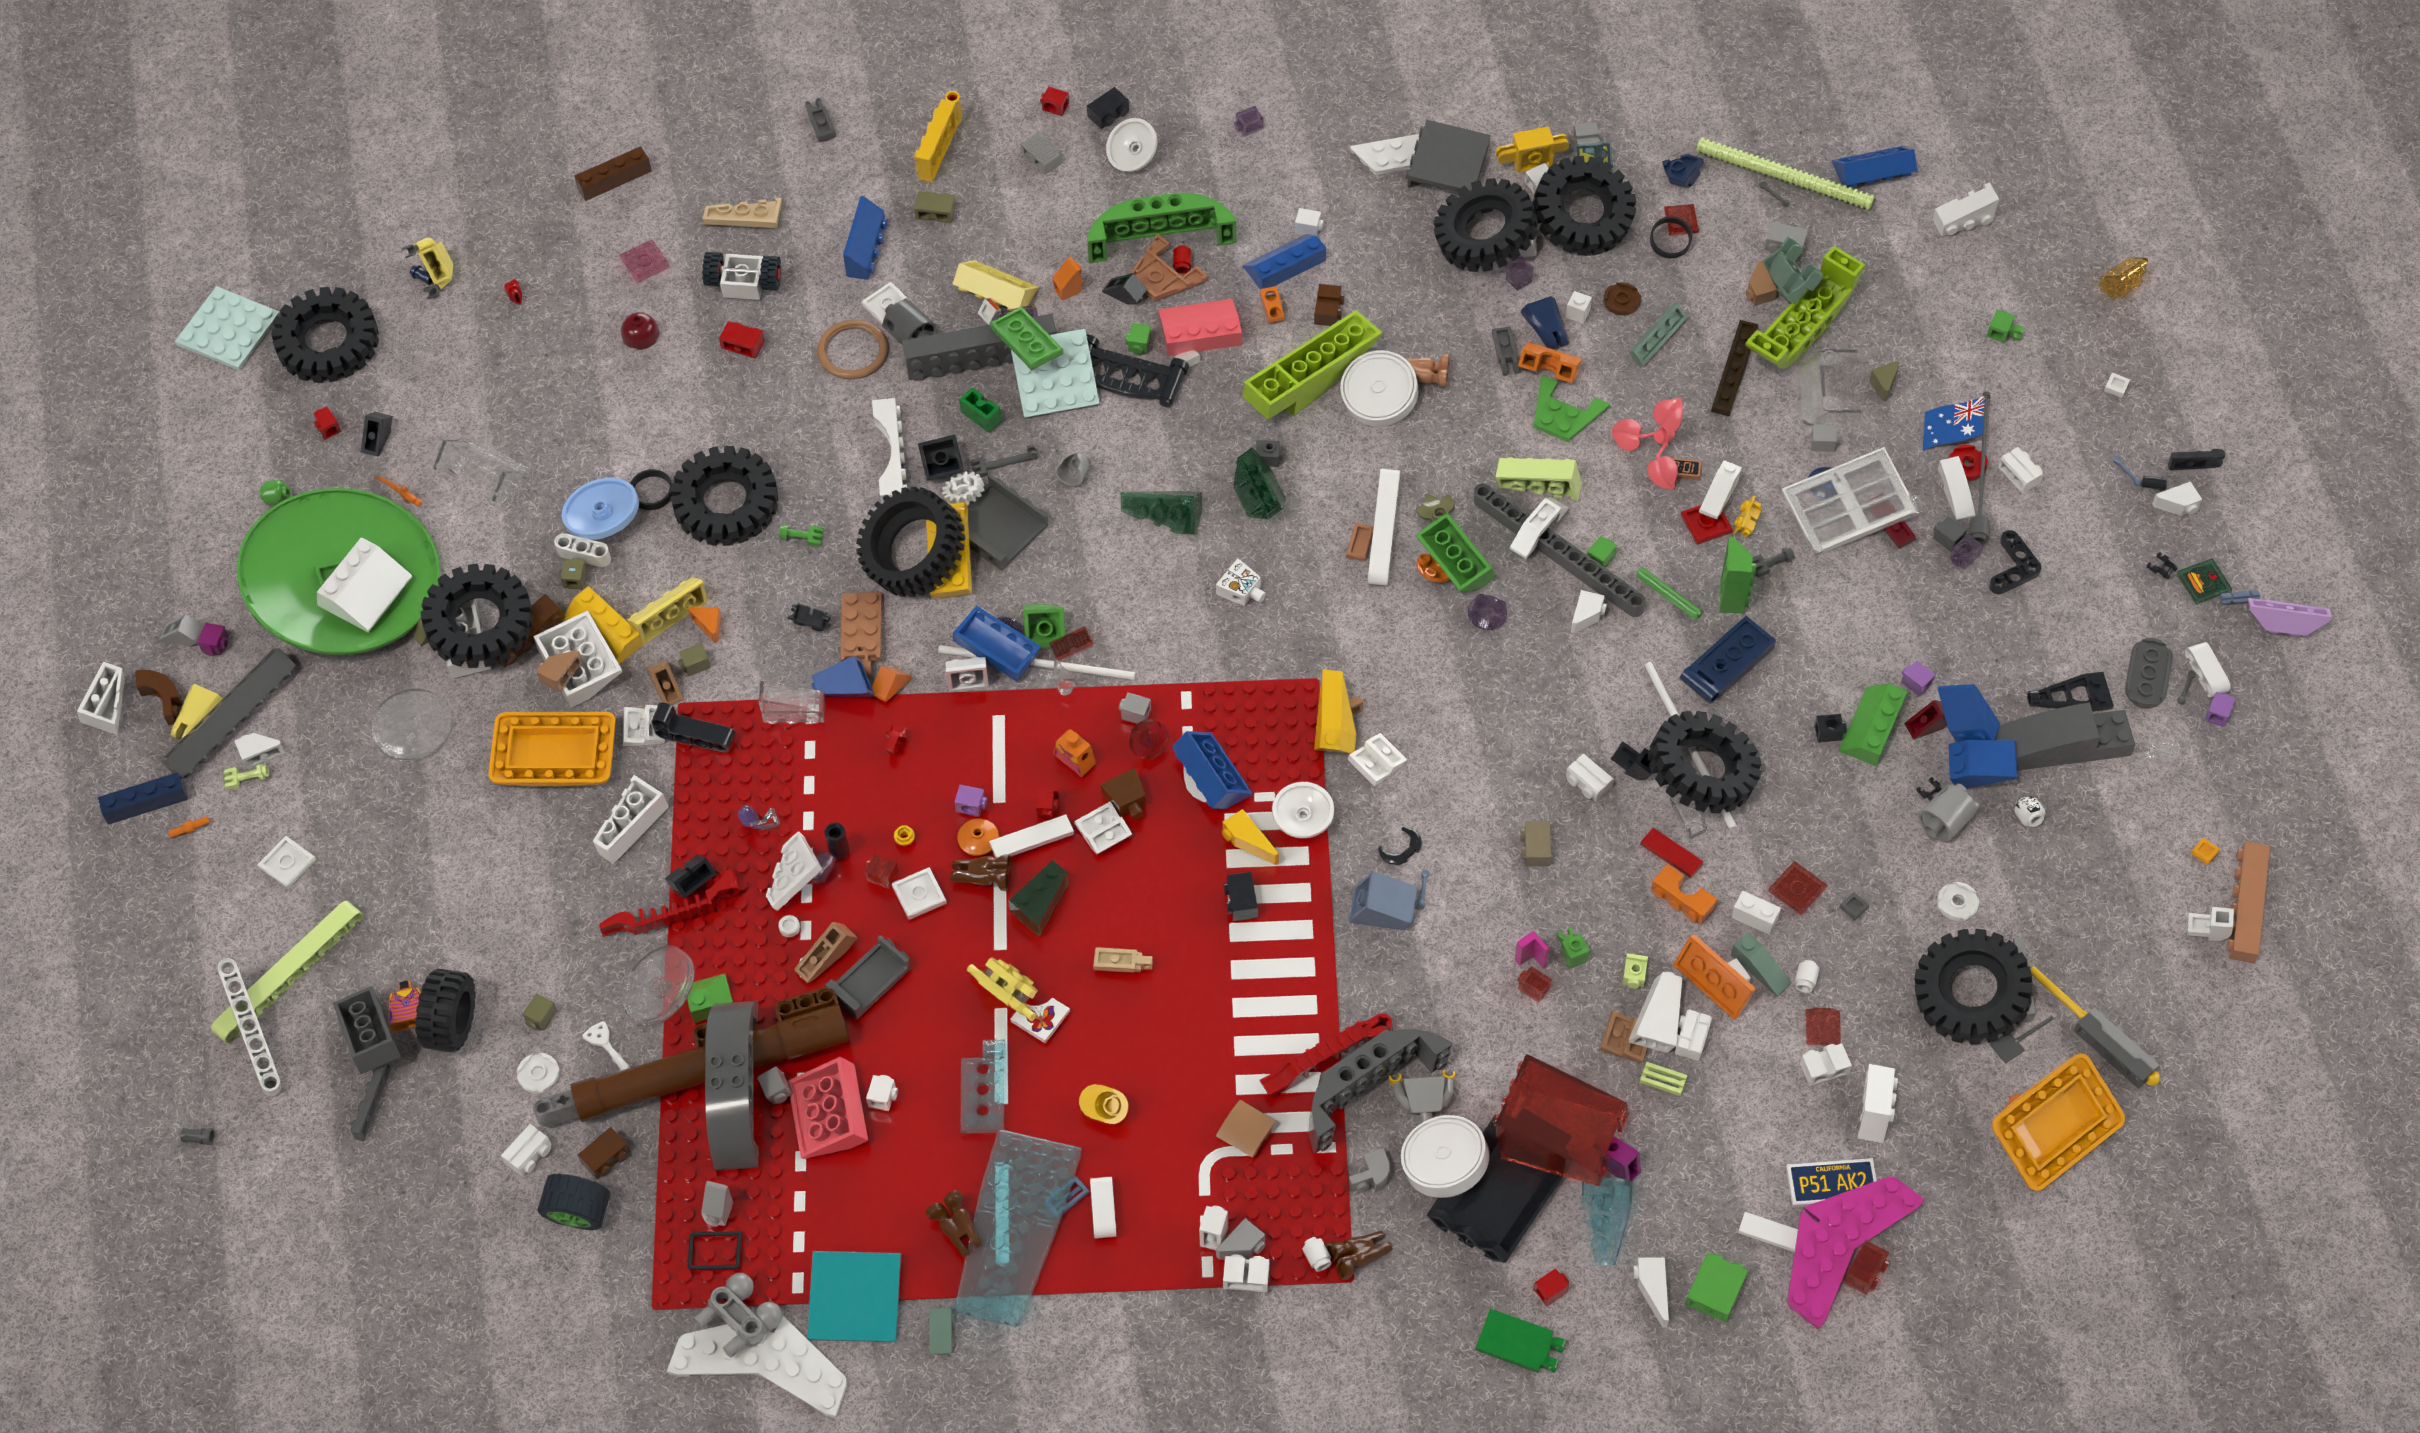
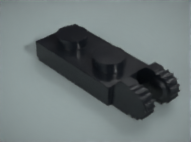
M2222 449L2173 452L2168 462V468L2170 471L2220 468L2226 454Z

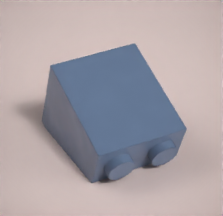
M1372 871L1355 885L1349 923L1404 930L1413 923L1415 918L1413 910L1418 899L1416 895L1417 887Z

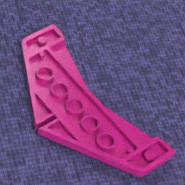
M1890 1176L1805 1206L1803 1208L1805 1212L1802 1210L1800 1212L1787 1298L1788 1306L1815 1328L1819 1329L1828 1316L1854 1250L1905 1216L1915 1212L1925 1199L1896 1177Z

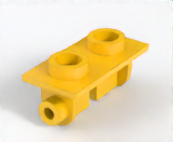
M1756 496L1751 497L1748 501L1745 500L1741 504V514L1734 521V534L1740 531L1744 537H1749L1753 533L1756 525L1754 521L1758 519L1762 510L1761 504L1754 502Z

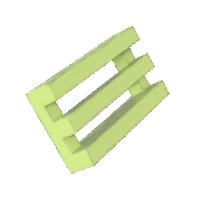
M1646 1062L1640 1083L1681 1096L1687 1075ZM1646 1076L1679 1086V1088L1648 1079Z

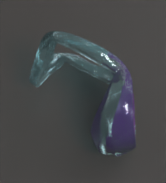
M744 805L738 812L739 819L746 827L766 830L780 824L774 808L768 809L763 820H758L756 811L749 805ZM771 817H772L773 820H774V823L766 824V825H760V824H763V823L769 821V820L771 819Z

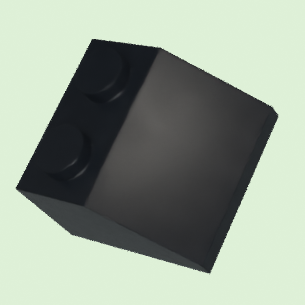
M955 434L918 443L927 481L964 472Z

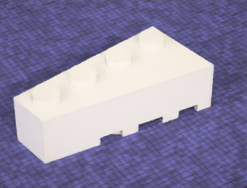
M635 775L630 780L631 784L628 789L625 788L623 791L622 799L618 805H615L612 809V815L608 820H605L593 840L598 854L612 864L669 808L663 793Z

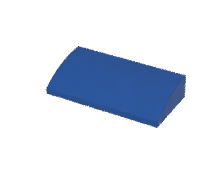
M977 605L953 632V641L977 657H985L986 663L1016 682L1026 672L1041 649L1040 645Z

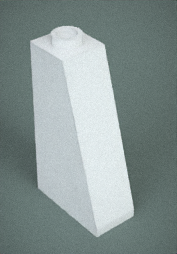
M1662 972L1654 980L1628 1043L1665 1053L1670 1052L1676 1046L1682 977L1672 972Z

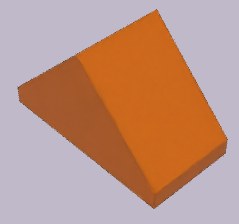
M690 607L688 611L691 620L714 643L718 642L721 625L720 609L717 607Z
M881 665L872 686L874 696L887 702L912 679L911 675L896 667Z

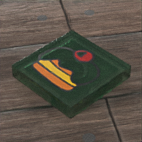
M2213 558L2177 571V576L2196 605L2220 597L2222 593H2231L2232 587Z

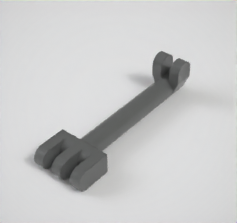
M1030 444L1027 446L1028 453L986 463L984 458L980 457L972 459L970 463L973 466L972 470L975 472V475L979 474L980 477L988 476L987 470L1037 459L1035 446Z

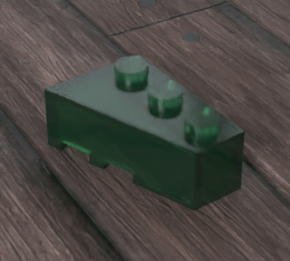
M1052 860L1008 900L1010 912L1039 937L1046 922L1049 921L1054 907L1060 901L1069 884L1068 873Z

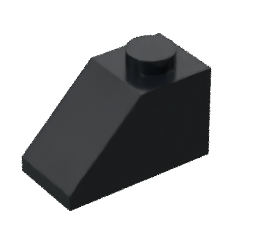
M1134 273L1112 278L1102 292L1128 305L1139 303L1143 299V294L1147 288Z
M379 412L365 415L361 453L374 456L380 455L391 433L393 416Z

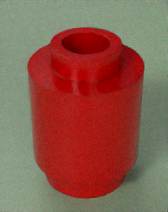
M1179 245L1173 250V268L1178 274L1188 273L1192 267V250L1185 245Z

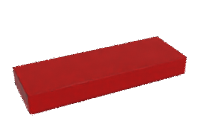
M1652 828L1640 843V845L1689 878L1694 876L1704 862L1655 828Z

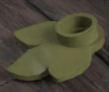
M1426 494L1424 506L1416 507V511L1420 517L1434 522L1440 518L1437 515L1449 514L1454 508V502L1450 494L1445 495L1441 500Z

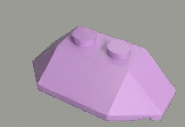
M2248 598L2250 611L2263 628L2273 634L2288 633L2294 637H2299L2300 635L2307 636L2332 619L2330 609Z

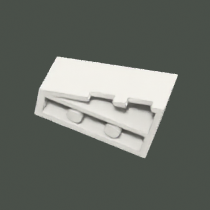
M106 662L102 663L77 710L81 723L109 733L118 734L125 684L122 668Z

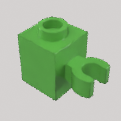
M1997 309L1989 326L1987 337L2005 343L2007 336L2010 335L2013 339L2020 341L2025 328L2020 325H2013L2015 315Z
M1568 927L1567 932L1569 936H1563L1561 931H1559L1557 937L1561 942L1560 953L1569 969L1588 962L1590 950L1582 935L1574 936L1573 929Z

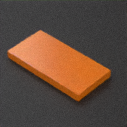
M1695 934L1688 938L1673 964L1677 970L1734 1020L1741 1015L1756 990L1752 984Z

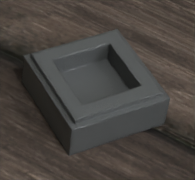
M1853 892L1840 904L1839 908L1855 921L1869 908V904Z

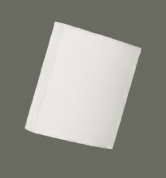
M645 705V708L624 707L623 746L665 743V739L658 737L654 733L651 723L657 705Z
M1381 733L1367 740L1364 747L1349 754L1348 761L1373 786L1381 783L1407 762V759Z
M1111 802L1075 821L1078 830L1096 855L1132 835L1122 817H1119Z

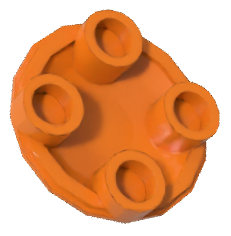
M1421 554L1419 556L1416 566L1418 572L1424 578L1439 583L1450 580L1430 554Z

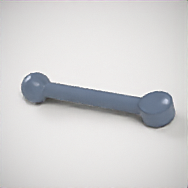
M2115 456L2113 462L2118 464L2134 480L2136 486H2141L2142 480L2137 479L2121 462L2119 456Z
M1428 870L1421 872L1423 877L1420 901L1417 903V906L1421 909L1425 907L1424 897L1426 881L1429 877Z

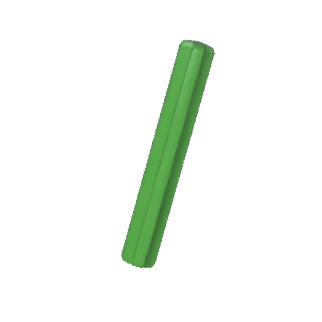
M1641 567L1637 571L1636 577L1690 617L1697 620L1701 616L1702 610L1647 569Z

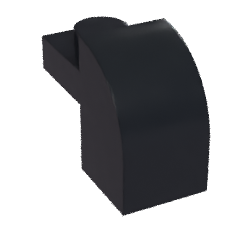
M1622 741L1610 759L1626 770L1624 774L1636 780H1646L1652 775L1649 767L1651 760H1648L1649 750L1644 748L1639 753Z

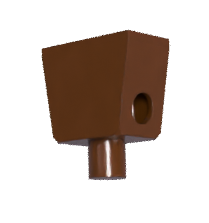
M1135 768L1100 784L1102 796L1107 802L1112 803L1119 816L1130 813L1132 818L1137 820L1144 815L1141 807L1146 805V797Z

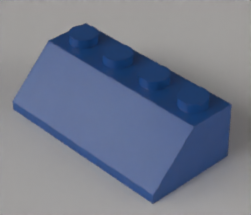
M1905 146L1832 160L1841 184L1847 185V188L1857 187L1858 183L1861 182L1872 184L1876 182V179L1881 178L1882 180L1894 179L1893 176L1895 175L1906 177L1910 176L1911 172L1917 171L1915 149Z
M860 196L843 258L847 277L869 280L870 274H873L875 270L874 259H878V246L883 243L884 235L882 232L883 229H887L888 219L885 218L883 209L864 196Z
M1305 234L1244 264L1243 268L1259 289L1274 287L1325 262L1326 247L1317 235Z
M1186 731L1172 746L1177 759L1182 762L1187 774L1192 777L1197 789L1202 792L1207 804L1212 809H1227L1253 794L1212 733Z

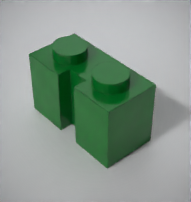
M973 387L959 399L961 413L988 433L1002 421L1000 407L991 400L985 402L984 395Z

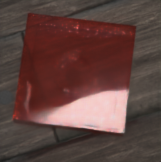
M1793 861L1771 885L1768 892L1802 916L1824 892L1827 884Z

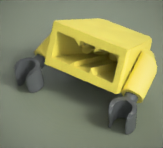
M425 238L414 243V245L411 244L403 247L402 250H408V256H405V258L414 256L418 252L434 282V286L425 287L423 292H429L427 298L437 297L438 290H442L452 280L453 262L441 241L436 243L431 238Z

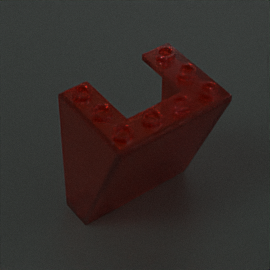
M1526 1054L1523 1062L1520 1061L1518 1064L1516 1078L1510 1082L1508 1096H1504L1502 1100V1109L1500 1114L1495 1116L1494 1126L1496 1127V1138H1498L1499 1142L1498 1149L1501 1152L1502 1159L1600 1186L1607 1170L1605 1156L1616 1130L1622 1133L1629 1117L1627 1102Z

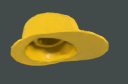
M1094 1084L1088 1086L1079 1097L1081 1110L1092 1119L1116 1124L1121 1122L1128 1113L1129 1105L1124 1094L1103 1085Z

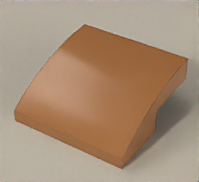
M1612 1011L1599 1050L1642 1063L1647 1048L1628 1043L1638 1017L1635 1016L1631 1019Z
M1239 1100L1216 1136L1254 1158L1264 1139L1267 1140L1277 1121Z

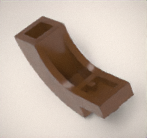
M135 670L136 687L141 697L152 695L161 698L164 718L168 726L174 725L176 717L179 715L178 706H183L181 696L174 683L160 672Z

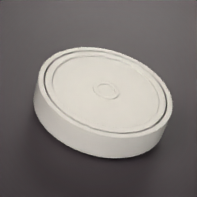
M1384 350L1371 351L1353 360L1346 368L1340 386L1344 405L1350 415L1361 423L1376 427L1392 425L1405 418L1415 406L1419 390L1416 374L1411 364L1399 354Z
M1455 1115L1437 1116L1421 1123L1407 1136L1401 1150V1164L1408 1181L1417 1191L1430 1197H1452L1469 1190L1482 1178L1489 1163L1488 1146L1479 1127L1472 1121Z

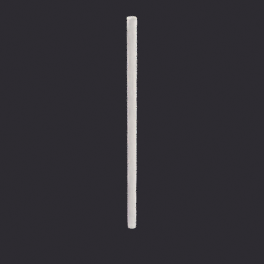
M939 645L938 653L971 658L977 657L964 648ZM1036 658L1030 665L1135 680L1136 672Z
M1652 662L1646 663L1644 666L1670 716L1678 714ZM1696 746L1689 747L1688 751L1701 776H1711ZM1723 809L1721 814L1730 830L1736 829L1737 825L1732 815Z

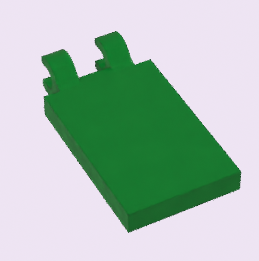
M1490 1309L1475 1350L1539 1373L1540 1367L1555 1373L1559 1360L1547 1356L1550 1349L1563 1353L1566 1340L1560 1337H1552L1553 1331Z

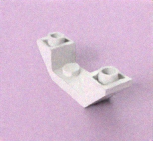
M1545 498L1523 523L1510 546V550L1527 559L1537 547L1541 534L1553 520L1558 522L1568 511L1569 507L1554 498Z

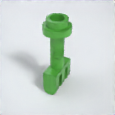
M789 525L780 526L779 537L782 540H787V537L808 539L807 546L821 547L822 542L820 540H822L824 528L810 525V530L807 532L788 529Z

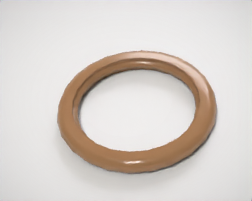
M846 320L831 326L822 335L817 346V356L822 367L830 374L844 379H858L874 373L884 363L888 354V341L884 333L874 324L863 320ZM859 328L875 336L879 344V353L870 365L857 370H844L834 366L829 361L826 353L828 342L835 334L842 330Z

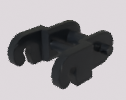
M2159 552L2156 556L2164 564L2161 567L2156 565L2151 567L2152 564L2149 562L2147 568L2155 574L2159 573L2163 578L2169 579L2170 573L2177 571L2178 568L2169 560L2168 556H2161L2162 553ZM2165 566L2169 568L2167 571L2163 569Z
M1933 777L1929 778V782L1935 789L1930 793L1925 790L1921 791L1920 786L1916 788V791L1924 799L1928 798L1930 801L1934 798L1932 794L1935 792L1939 793L1942 789L1937 780L1933 781Z

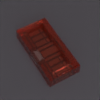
M1083 626L1049 642L1055 659L1059 661L1093 645L1086 626Z

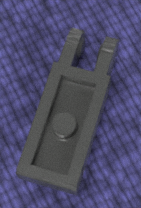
M816 98V106L818 108L812 109L811 103L806 101L805 106L818 141L821 142L836 137V132L821 99Z
M1511 327L1492 329L1491 333L1502 375H1507L1508 372L1506 362H1512L1514 374L1519 373L1518 355Z

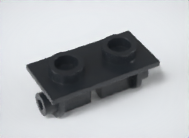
M800 603L792 605L791 611L794 613L787 617V619L793 620L794 624L808 625L815 631H823L831 626V624H828L831 619V615H828V612L814 608L811 615V607Z

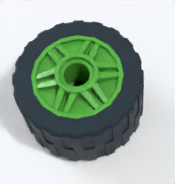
M551 1174L547 1176L537 1211L543 1218L556 1224L584 1230H597L602 1226L610 1198V1191L605 1186L586 1178L569 1174Z

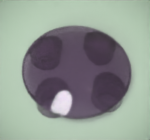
M1478 594L1469 604L1468 617L1473 625L1482 630H1495L1506 621V603L1494 596Z

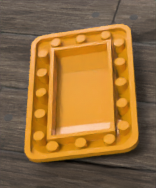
M502 712L498 714L494 722L488 771L490 781L494 784L514 786H582L604 784L611 776L616 728L615 716L610 712Z
M2076 1054L2043 1077L1995 1116L1992 1120L1991 1128L2026 1185L2033 1191H2040L2120 1129L2125 1122V1115L2090 1058L2085 1054Z

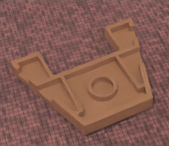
M1159 234L1154 237L1153 243L1148 246L1144 256L1139 259L1131 271L1147 288L1145 293L1151 299L1157 301L1208 281V275L1197 266L1184 276H1181L1158 256L1170 248V243Z

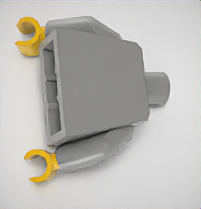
M1443 1070L1442 1076L1403 1080L1401 1073H1398L1397 1080H1393L1391 1075H1389V1082L1393 1087L1396 1099L1402 1107L1410 1111V1114L1420 1113L1421 1124L1433 1118L1432 1112H1441L1442 1108L1447 1107L1454 1093L1453 1081L1455 1071H1452V1076H1447L1445 1070Z

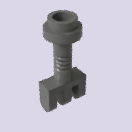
M1791 547L1782 548V553L1765 560L1761 554L1753 557L1752 563H1757L1756 570L1758 571L1755 573L1757 578L1769 574L1768 567L1784 560L1787 563L1791 562L1795 558Z

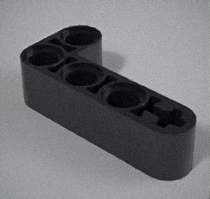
M663 702L658 704L651 722L654 733L660 738L724 753L729 752L736 734L732 728L679 716L672 705Z

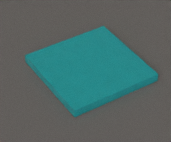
M813 1251L807 1339L816 1341L896 1342L901 1253Z

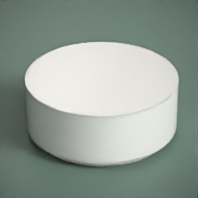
M784 916L779 921L780 933L785 937H793L800 931L799 921L794 916Z

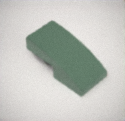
M952 1308L929 1310L930 1354L952 1353Z

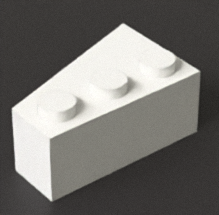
M1990 182L1984 185V189L1976 193L1972 190L1968 192L1969 196L1959 201L1956 198L1935 208L1932 220L1941 236L1954 235L1958 231L1971 230L1976 226H1985L1993 222L1999 198Z
M1869 1064L1865 1080L1858 1139L1879 1143L1884 1142L1889 1121L1893 1122L1895 1109H1891V1106L1895 1105L1896 1093H1893V1090L1896 1091L1898 1078H1894V1068Z

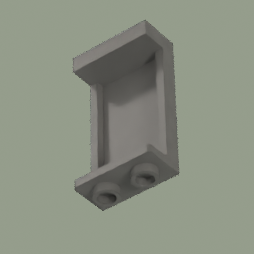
M879 935L877 937V944L840 979L836 982L831 979L825 986L832 988L835 991L838 1004L854 1018L858 1019L911 970L910 958L905 952H899L890 939H884Z

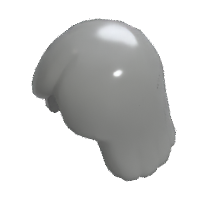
M1080 452L1068 453L1055 467V476L1064 485L1071 487L1079 486L1089 469L1087 457ZM1069 468L1079 472V477H1070Z

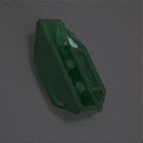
M1251 447L1237 458L1233 487L1249 518L1269 520L1284 509L1286 498L1271 468L1256 450Z

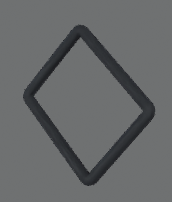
M714 1231L690 1233L688 1269H738L740 1267L741 1232ZM737 1235L736 1265L692 1266L694 1236Z

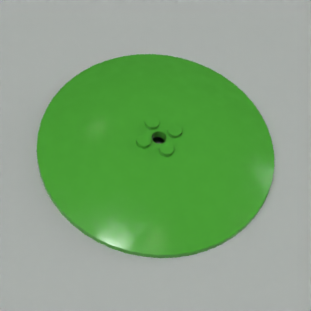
M346 488L313 490L278 503L265 512L250 528L240 547L237 560V582L240 594L255 620L269 633L287 644L310 652L330 655L368 652L402 638L417 625L421 617V611H423L421 606L424 597H429L427 591L432 584L439 585L438 578L440 576L436 547L427 530L409 511L387 498L366 491ZM361 537L379 546L412 575L411 580L369 633L317 606V591Z

